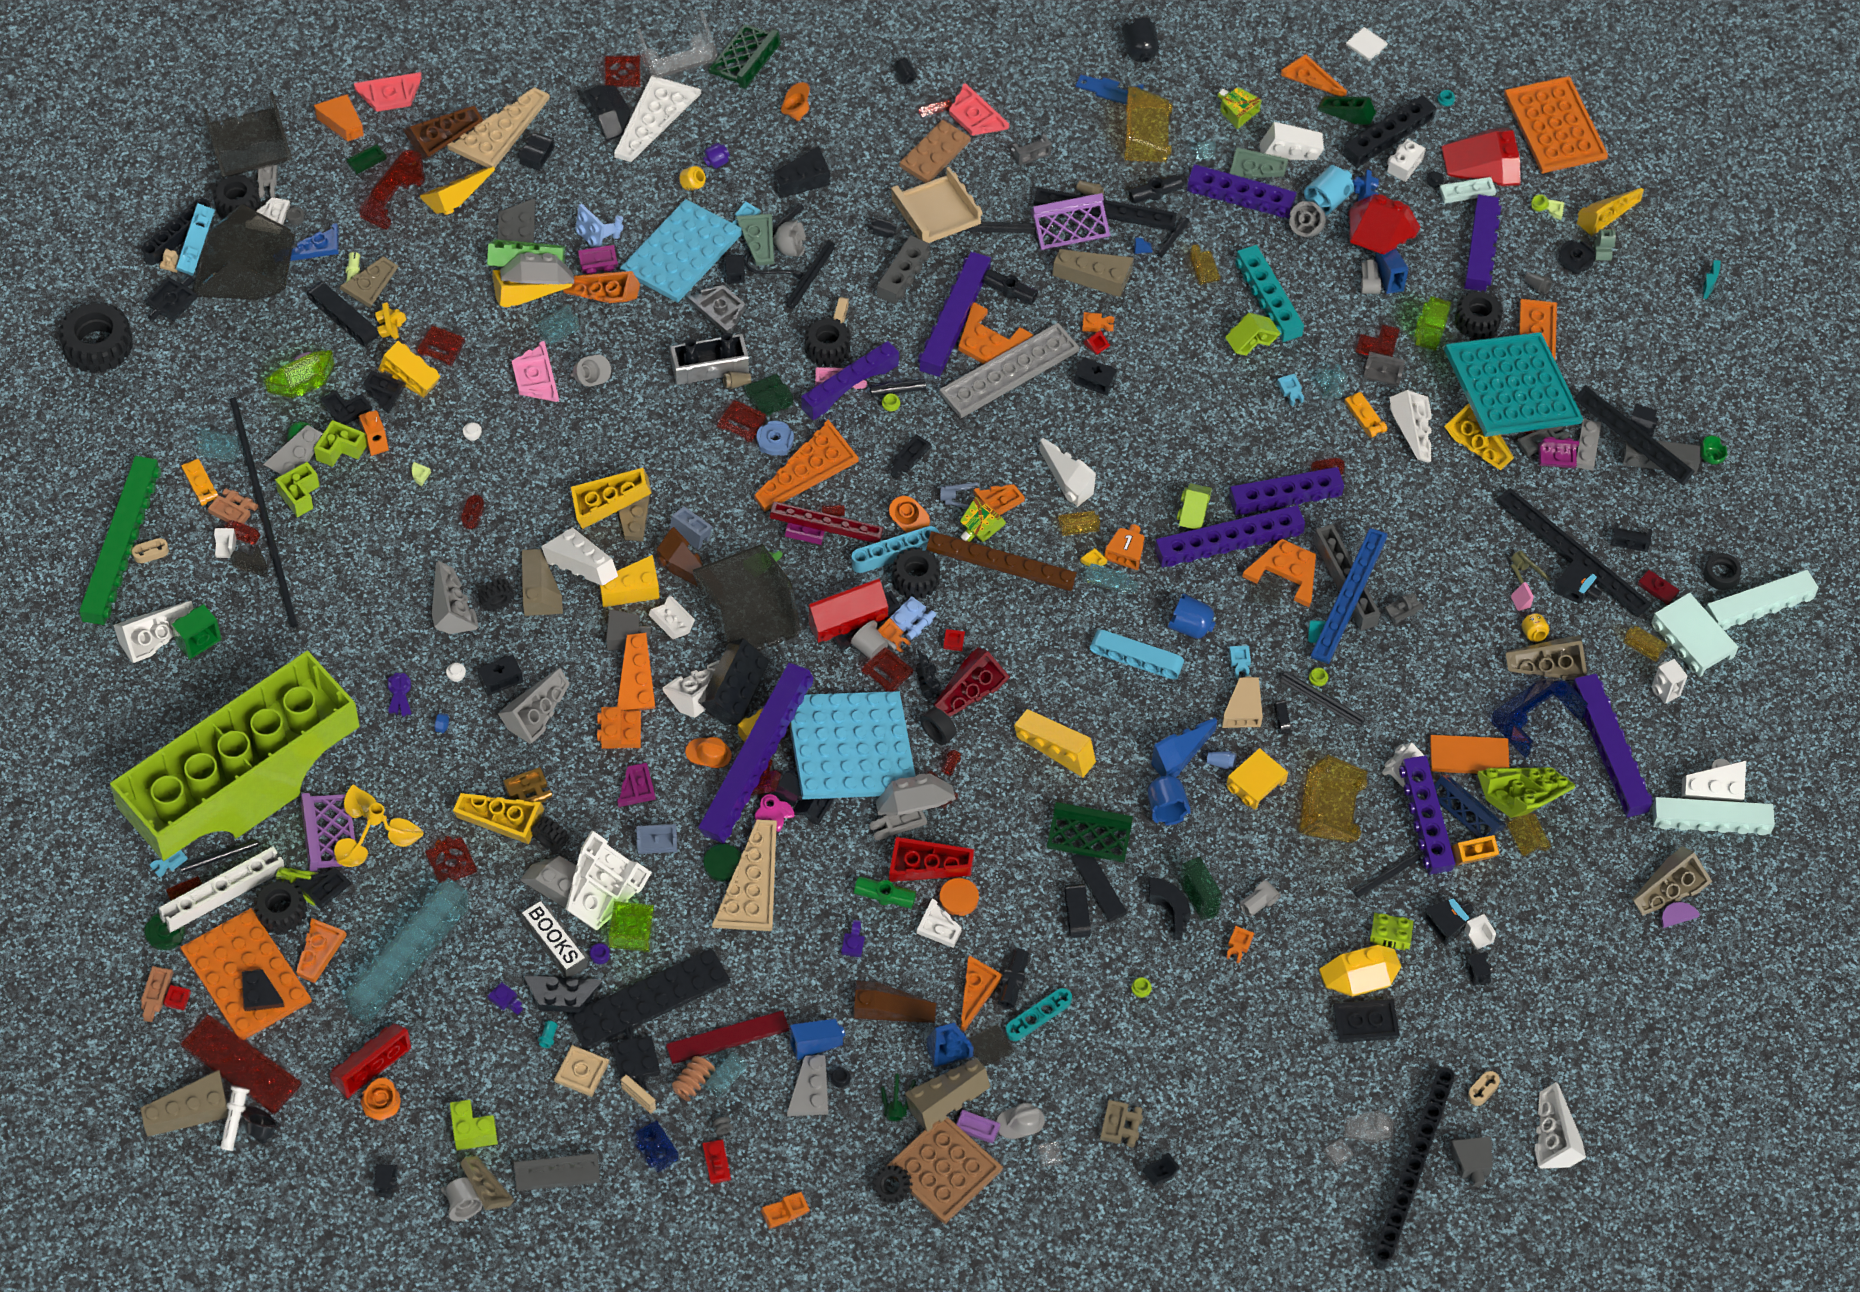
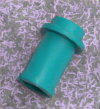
M545 1022L542 1036L538 1039L541 1047L550 1048L554 1044L553 1038L558 1027L555 1022Z

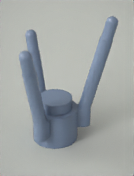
M978 483L941 486V501H945V505H954L968 509L970 505L955 502L952 499H956V491L974 489Z

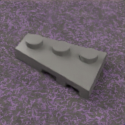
M309 425L305 426L263 465L280 475H284L305 462H309L315 452L314 447L323 433Z
M825 1055L804 1057L787 1116L828 1115Z

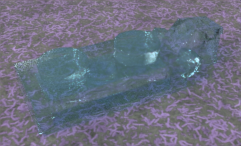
M1093 563L1090 565L1085 577L1086 583L1120 593L1136 594L1139 582L1131 580L1127 573Z

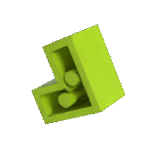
M1248 313L1237 326L1230 330V333L1225 338L1235 353L1247 356L1257 344L1269 346L1281 333L1271 318Z
M332 420L314 447L316 461L333 467L342 453L359 459L367 447L366 435L364 432Z
M308 461L275 479L277 492L296 517L313 509L312 498L309 492L320 486L318 475Z
M1190 483L1188 488L1185 487L1181 497V502H1184L1183 509H1179L1177 520H1180L1179 526L1192 529L1203 527L1212 488Z
M471 1100L450 1103L456 1150L498 1144L494 1115L473 1118Z

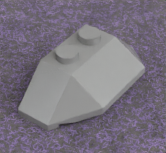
M531 252L519 254L500 269L501 281L533 284H574L573 272L556 255L544 253L543 255Z
M919 774L915 777L891 781L884 793L876 800L878 815H901L939 807L955 800L953 786L932 774Z
M557 856L532 864L520 878V881L566 908L577 866L561 856Z

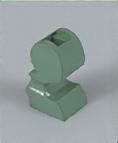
M1599 229L1593 246L1595 260H1612V247H1615L1616 239L1614 229Z

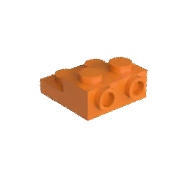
M601 707V713L597 714L598 724H601V729H597V741H601L602 749L641 748V710L621 711V707Z

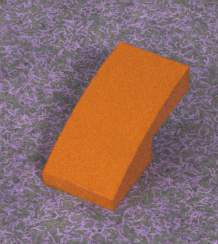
M802 1192L783 1197L781 1202L762 1207L761 1213L770 1229L796 1219L809 1212L810 1209Z

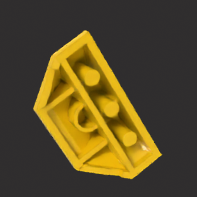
M1375 945L1341 954L1321 967L1319 972L1327 989H1333L1353 997L1390 987L1401 969V964L1395 949Z

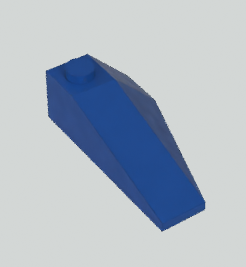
M1216 718L1198 724L1192 731L1189 728L1185 729L1182 735L1177 736L1173 734L1155 744L1151 765L1160 776L1177 777L1216 731L1218 720Z
M956 1023L936 1027L927 1037V1049L934 1067L973 1057L974 1047Z

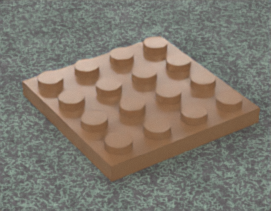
M948 1117L941 1123L939 1121L932 1125L933 1129L927 1132L925 1130L887 1165L900 1166L908 1171L907 1174L912 1177L909 1180L913 1182V1186L910 1185V1189H912L911 1194L944 1225L1003 1170V1167Z

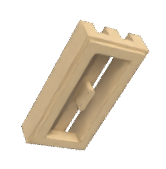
M625 1075L621 1079V1088L650 1114L656 1110L655 1099L628 1075Z

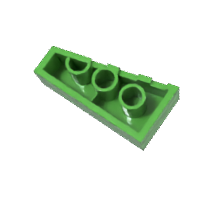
M494 239L488 243L487 265L504 267L517 255L527 252L540 255L550 253L556 255L565 264L566 246Z

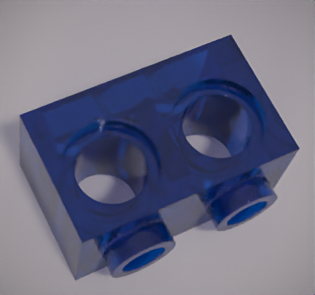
M657 1120L635 1132L636 1140L634 1143L637 1149L645 1153L647 1164L650 1168L654 1167L657 1173L679 1161L677 1149ZM648 1137L654 1138V1140L651 1142H648L645 1139ZM659 1153L665 1154L662 1158L656 1157Z

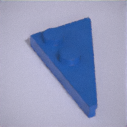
M337 223L332 225V229L324 233L319 231L314 236L296 243L297 247L294 249L281 251L275 255L276 263L339 254V227Z

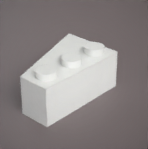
M1277 122L1272 124L1260 142V153L1283 157L1288 160H1317L1324 150L1322 133Z
M1746 761L1686 775L1682 779L1681 798L1728 802L1743 801L1745 797Z

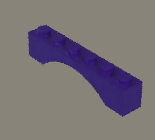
M889 341L884 342L802 395L801 409L812 420L817 419L826 413L854 385L869 377L886 374L899 365V351Z

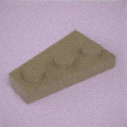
M383 256L368 266L366 270L355 275L350 281L342 284L339 289L371 308L399 266Z
M650 495L618 511L625 540L644 541Z
M478 1156L465 1157L460 1164L485 1210L511 1206L515 1200Z

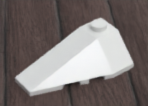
M192 601L144 614L114 625L119 644L132 663L151 657L156 653V650L166 645L174 637L171 624L194 609Z

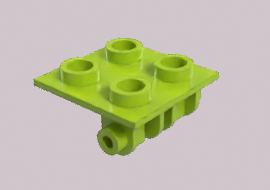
M1374 913L1370 942H1373V945L1383 946L1384 940H1386L1385 947H1387L1388 941H1392L1391 948L1394 947V942H1396L1395 948L1405 951L1411 945L1414 920L1389 916L1383 913Z

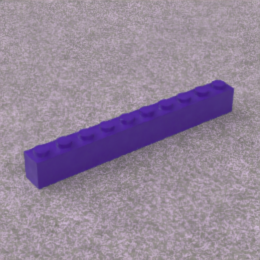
M792 663L787 664L698 827L705 837L721 843H725L726 839L730 837L732 828L736 821L740 819L741 812L749 802L751 793L759 784L760 777L763 771L767 769L770 758L777 751L778 744L781 738L785 736L789 723L794 719L795 712L799 705L803 703L807 690L813 684L814 677L809 669Z

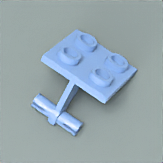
M580 204L575 231L591 247H601L602 240L610 235L615 239L620 238V232L623 230V217L616 216L615 223L603 224L583 204Z

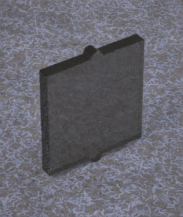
M1266 573V575L1262 574L1258 584L1251 581L1248 602L1262 604L1263 606H1280L1283 577L1272 576Z
M998 1024L968 1038L974 1047L973 1056H976L984 1067L1014 1053L1013 1048L1008 1042V1037L1003 1034Z

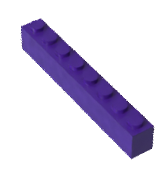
M972 251L968 258L965 257L962 265L963 269L958 272L956 277L957 282L951 286L950 297L945 299L944 310L938 314V323L932 327L931 338H927L925 342L924 353L921 352L918 357L920 371L937 377L941 376L966 323L972 304L976 301L983 286L985 274L988 269H991V257Z
M1597 674L1575 678L1572 691L1626 817L1649 813L1650 807L1653 804L1652 796L1645 788V780L1639 774L1637 761L1633 760L1631 747L1629 744H1626L1624 731L1617 723V715L1611 709L1610 698L1605 695L1603 682L1598 679Z

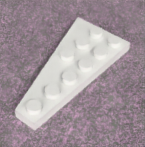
M651 76L614 152V157L632 162L701 94V89Z

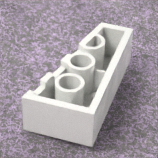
M573 527L541 546L549 565L556 564L559 569H568L572 571V574L577 576L583 575L585 579L602 586L618 577L612 558Z

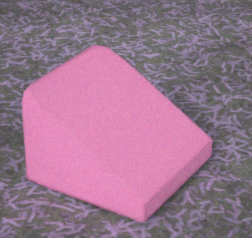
M1525 582L1511 595V598L1517 610L1520 611L1531 607L1534 596Z

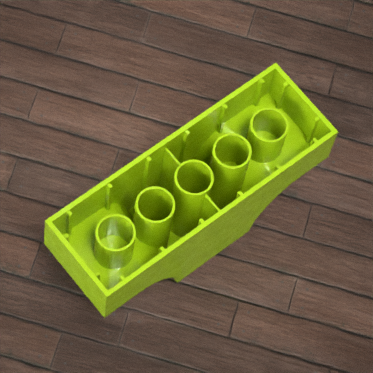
M307 650L109 783L116 806L163 861L205 834L227 831L237 839L301 795L302 781L319 756L360 727L356 704Z

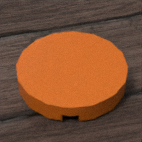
M954 878L947 881L940 890V904L951 915L965 916L972 913L978 905L979 891L970 880Z

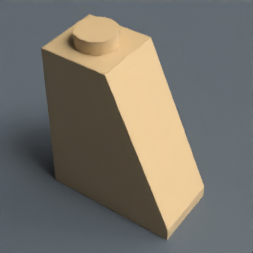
M1247 676L1239 678L1224 713L1222 728L1261 727L1263 715L1259 677Z

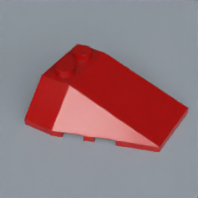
M1509 128L1489 129L1441 147L1447 176L1467 180L1470 178L1482 179L1491 177L1492 181L1496 182L1499 186L1520 185V156L1514 131Z
M1371 195L1355 202L1349 210L1350 243L1383 255L1397 248L1398 244L1406 243L1407 239H1414L1421 228L1408 205L1401 201L1388 199L1384 195Z

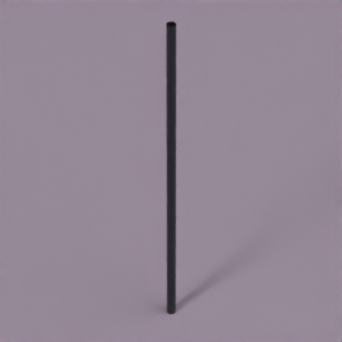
M233 397L230 399V404L289 624L291 628H295L298 626L238 401L237 398Z

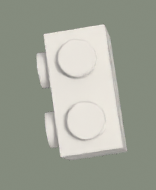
M1406 139L1403 144L1398 146L1396 154L1390 156L1387 162L1389 165L1387 173L1406 182L1423 160L1425 148Z
M1675 659L1669 662L1664 661L1658 666L1651 687L1653 692L1666 704L1681 696L1688 676Z

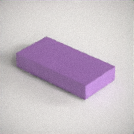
M965 1110L961 1111L956 1125L967 1135L991 1144L994 1143L1000 1129V1123Z

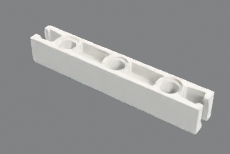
M271 847L159 907L160 918L163 923L167 922V928L171 933L276 876L279 868L284 867V861L281 857L277 860V851L274 847Z

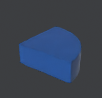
M1135 238V254L1152 252L1150 242L1144 241L1143 238Z

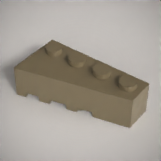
M1060 249L1054 261L1053 276L1121 297L1131 275L1134 258Z
M975 1058L920 1086L912 1088L905 1092V1097L910 1113L928 1132L933 1129L932 1125L937 1121L941 1123L952 1110L958 1111L966 1100L972 1101L991 1086L986 1068Z
M218 1070L141 1107L147 1137L227 1118L229 1110L227 1109L220 1071Z

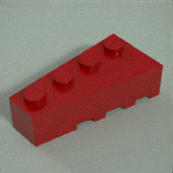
M896 837L889 881L898 882L971 876L974 849Z

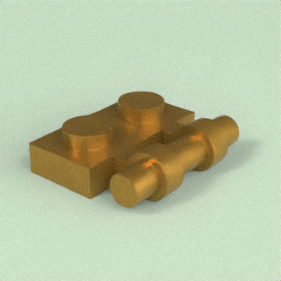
M540 767L503 780L510 800L519 798V800L526 802L536 801L544 803L546 799L552 798L550 790L542 791V788L548 786ZM534 791L536 793V795L532 797H525L526 794L532 793Z

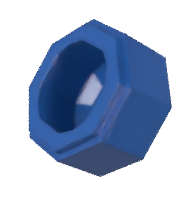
M439 713L435 721V731L444 733L449 726L448 714Z

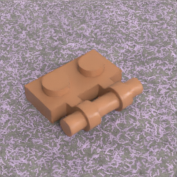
M225 488L223 495L226 498L218 495L209 506L208 512L240 529L251 516L250 511L247 509L256 511L258 504L254 503L249 497L245 498L239 495V492Z

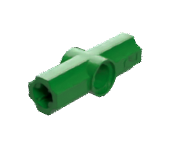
M860 876L857 879L854 894L875 899L879 904H894L912 909L916 898V891L894 886L888 880L879 882ZM887 891V892H889V893H888V894H883V893H881V892Z

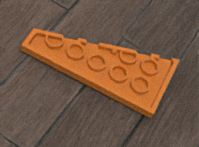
M828 419L824 426L817 430L808 442H805L787 461V464L780 468L777 474L763 485L754 495V499L763 511L766 512L772 508L773 502L783 503L859 462V457Z

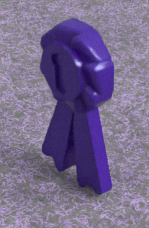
M394 673L388 679V690L393 694L388 712L389 714L395 713L398 715L400 706L403 717L412 715L406 694L411 689V680L405 673Z

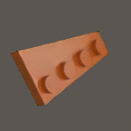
M646 633L627 635L617 703V707H621V711L655 709Z

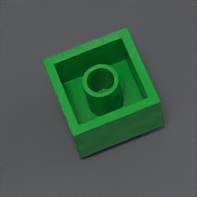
M204 604L194 608L190 613L178 618L171 624L176 644L189 660L222 640L217 619Z

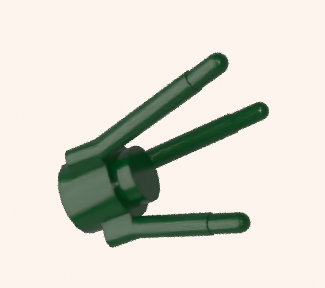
M896 1073L894 1099L890 1102V1105H888L885 1088L881 1087L884 1116H887L888 1120L894 1122L902 1121L903 1117H907L908 1108L907 1100H905L904 1106L898 1101L899 1074ZM915 1079L912 1080L909 1090L915 1087Z

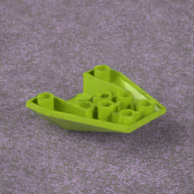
M1551 767L1487 768L1486 770L1478 771L1477 774L1486 801L1510 818L1527 815L1575 788L1574 783Z

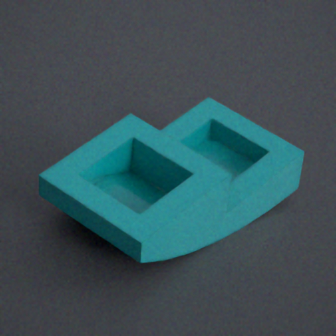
M1713 260L1710 274H1706L1703 283V299H1707L1715 287L1721 260Z

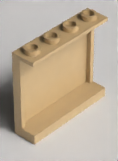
M946 167L947 176L902 192L898 185L891 188L892 201L918 239L928 243L981 224L982 210L980 206L974 203L972 195L967 193L965 185L959 182L957 174L953 173L949 167Z

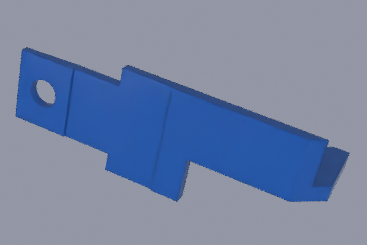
M1080 75L1076 87L1096 92V96L1133 107L1136 105L1138 98H1142L1144 85L1139 84L1124 90L1118 88V81L1104 77L1100 80Z

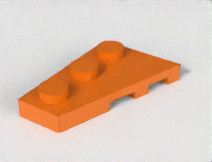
M311 918L310 931L307 933L305 949L302 951L296 973L298 977L316 983L347 934L341 929Z

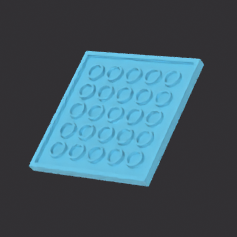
M900 691L809 694L804 696L803 703L799 705L794 719L789 723L802 799L880 796L891 781L915 777Z

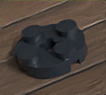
M1569 240L1561 246L1558 260L1572 273L1580 274L1593 266L1595 251L1586 241L1574 242V240ZM1573 254H1575V255H1578V254H1579V255H1581V256H1580V258H1576V257H1574Z

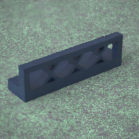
M1442 775L1435 783L1436 791L1441 785L1447 791V797L1441 798L1437 795L1439 803L1479 838L1493 836L1497 831H1502L1506 826L1504 822L1449 775ZM1457 798L1460 800L1462 810L1453 809L1451 799ZM1466 811L1475 813L1476 822L1470 823L1466 820ZM1480 824H1487L1492 828L1487 836L1481 833Z

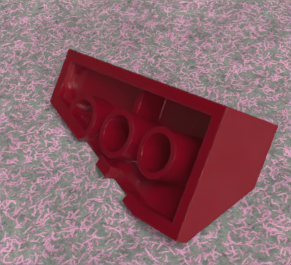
M977 647L964 660L934 703V706L951 717L965 709L969 704L975 701L978 702L989 693L992 694L998 691L1010 676L987 650Z

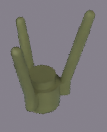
M1522 550L1516 552L1511 557L1513 562L1511 568L1515 571L1521 585L1524 581L1518 569L1525 570L1529 566L1547 581L1551 580Z

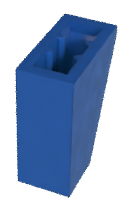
M1396 248L1384 255L1377 252L1375 261L1386 294L1403 292L1409 270L1408 266Z
M836 1019L790 1025V1045L797 1061L804 1059L805 1056H813L843 1045L845 1031L842 1025H838Z

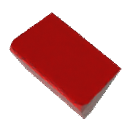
M1101 330L1083 341L1084 345L1095 355H1098L1110 346Z

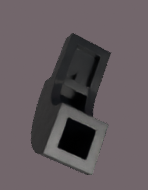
M1150 877L1148 886L1149 904L1160 905L1169 911L1173 919V939L1182 940V935L1186 933L1187 923H1189L1191 914L1187 898L1172 883L1160 878Z

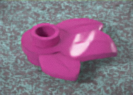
M765 795L761 799L760 808L755 813V821H777L776 831L780 832L783 827L784 818H794V811L790 804L779 801L775 795ZM772 801L774 805L769 807L766 803Z

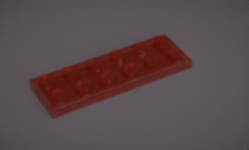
M207 1015L181 1042V1047L213 1071L219 1070L221 1077L232 1085L249 1089V1093L246 1095L273 1115L302 1086L301 1081L210 1015Z

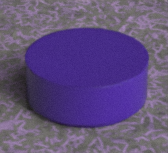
M602 943L593 945L590 949L592 962L595 964L606 963L610 958L609 947Z

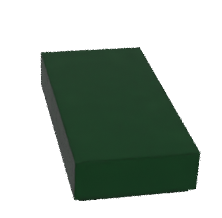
M378 144L346 160L347 164L357 175L381 163L387 157Z

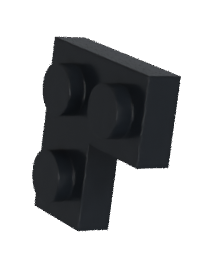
M337 390L320 398L321 404L333 419L344 425L359 418L361 414L372 411L371 404L363 394L345 402Z

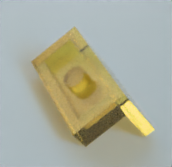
M1198 244L1192 245L1190 258L1199 284L1220 281V275L1212 252H1201Z
M1095 511L1058 516L1062 536L1099 531L1100 519L1099 515L1095 514Z
M1637 626L1628 630L1623 642L1657 662L1668 646L1667 643Z
M1529 813L1518 816L1508 823V827L1522 856L1527 857L1537 849L1547 851L1551 848L1536 814Z

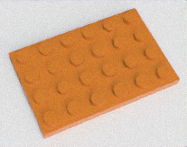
M1570 76L1505 90L1504 96L1541 173L1608 158V153Z
M252 908L180 947L185 958L240 1042L312 1002L311 997L264 926L258 920ZM263 969L283 999L284 1007L245 1011L242 971Z

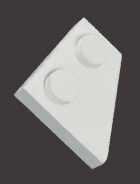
M272 197L266 202L265 206L256 211L257 214L252 219L248 218L246 220V226L280 233L286 213L290 207V201Z
M932 899L917 929V934L954 948L962 928L956 921L951 919L946 911H943L937 905L936 900Z

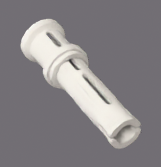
M231 1086L232 1095L230 1103H227V1109H229L220 1146L221 1149L230 1151L234 1149L241 1112H244L246 1108L244 1103L246 1094L249 1093V1089Z

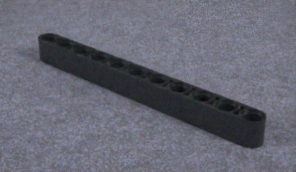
M1441 1068L1436 1073L1376 1245L1372 1263L1379 1270H1385L1390 1266L1454 1082V1072L1449 1068ZM1440 1078H1445L1448 1082H1443ZM1438 1095L1442 1099H1436L1434 1096ZM1428 1113H1434L1436 1117H1431ZM1422 1130H1427L1430 1134H1424ZM1416 1148H1422L1424 1152H1419ZM1411 1165H1414V1166H1416L1418 1169H1417V1170H1414V1169L1410 1168V1166H1411ZM1403 1183H1409L1412 1187H1406ZM1397 1201H1403L1406 1205H1400ZM1391 1219H1397L1400 1223H1393ZM1384 1237H1391L1394 1241H1387ZM1378 1255H1384L1387 1259H1380Z

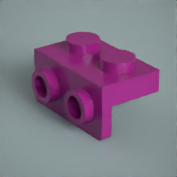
M614 245L578 251L582 273L590 275L597 273L598 270L610 272L618 267Z
M1546 437L1538 444L1539 466L1575 468L1577 466L1576 448L1579 446V441H1573L1571 438L1557 440L1554 437Z

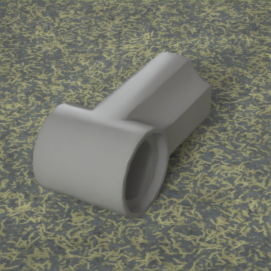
M1366 260L1361 265V294H1380L1381 279L1378 278L1377 263L1374 260Z
M1264 880L1256 887L1252 894L1240 902L1239 906L1246 916L1252 917L1266 905L1268 907L1273 905L1280 898L1281 894L1268 880Z

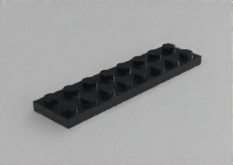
M710 948L585 1006L580 1013L572 1012L568 1014L567 1020L583 1049L587 1051L625 1033L624 1030L627 1027L628 1029L629 1027L634 1029L726 986L731 981L713 948Z

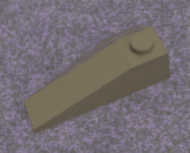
M541 549L522 550L524 616L563 614L561 592Z
M1581 635L1560 638L1505 652L1508 671L1543 675L1544 677H1556L1563 680H1574L1578 677L1587 676Z
M1682 846L1664 861L1634 896L1632 901L1641 915H1645L1661 909L1664 905L1671 902L1681 901V898L1698 894L1712 883V880L1696 854Z

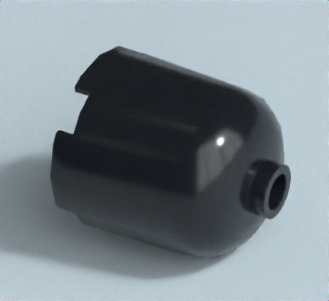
M1150 18L1134 19L1135 22L1129 25L1125 23L1122 27L1124 43L1131 59L1139 62H1148L1159 52L1156 24L1151 22Z

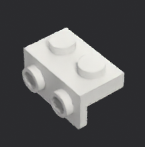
M672 596L667 597L664 605L653 608L649 612V616L672 639L689 634L695 621Z
M1413 743L1398 746L1395 750L1396 754L1385 763V768L1382 771L1384 776L1391 774L1402 787H1404L1405 782L1404 778L1400 777L1399 766H1401L1403 759L1424 756Z

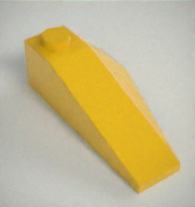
M1469 403L1444 426L1456 442L1481 456L1482 459L1499 470H1502L1514 458L1501 435L1484 436Z

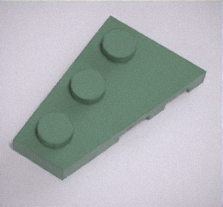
M1236 148L1229 174L1243 178L1284 177L1288 159Z
M772 214L736 216L739 227L743 228L742 234L756 266L774 265Z

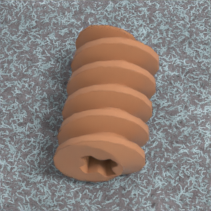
M694 1056L691 1062L687 1064V1067L682 1070V1075H679L677 1081L672 1083V1088L679 1097L686 1101H691L688 1095L695 1097L696 1092L693 1089L701 1090V1086L698 1083L705 1084L706 1080L703 1076L710 1078L711 1074L708 1070L715 1072L716 1068L705 1058Z

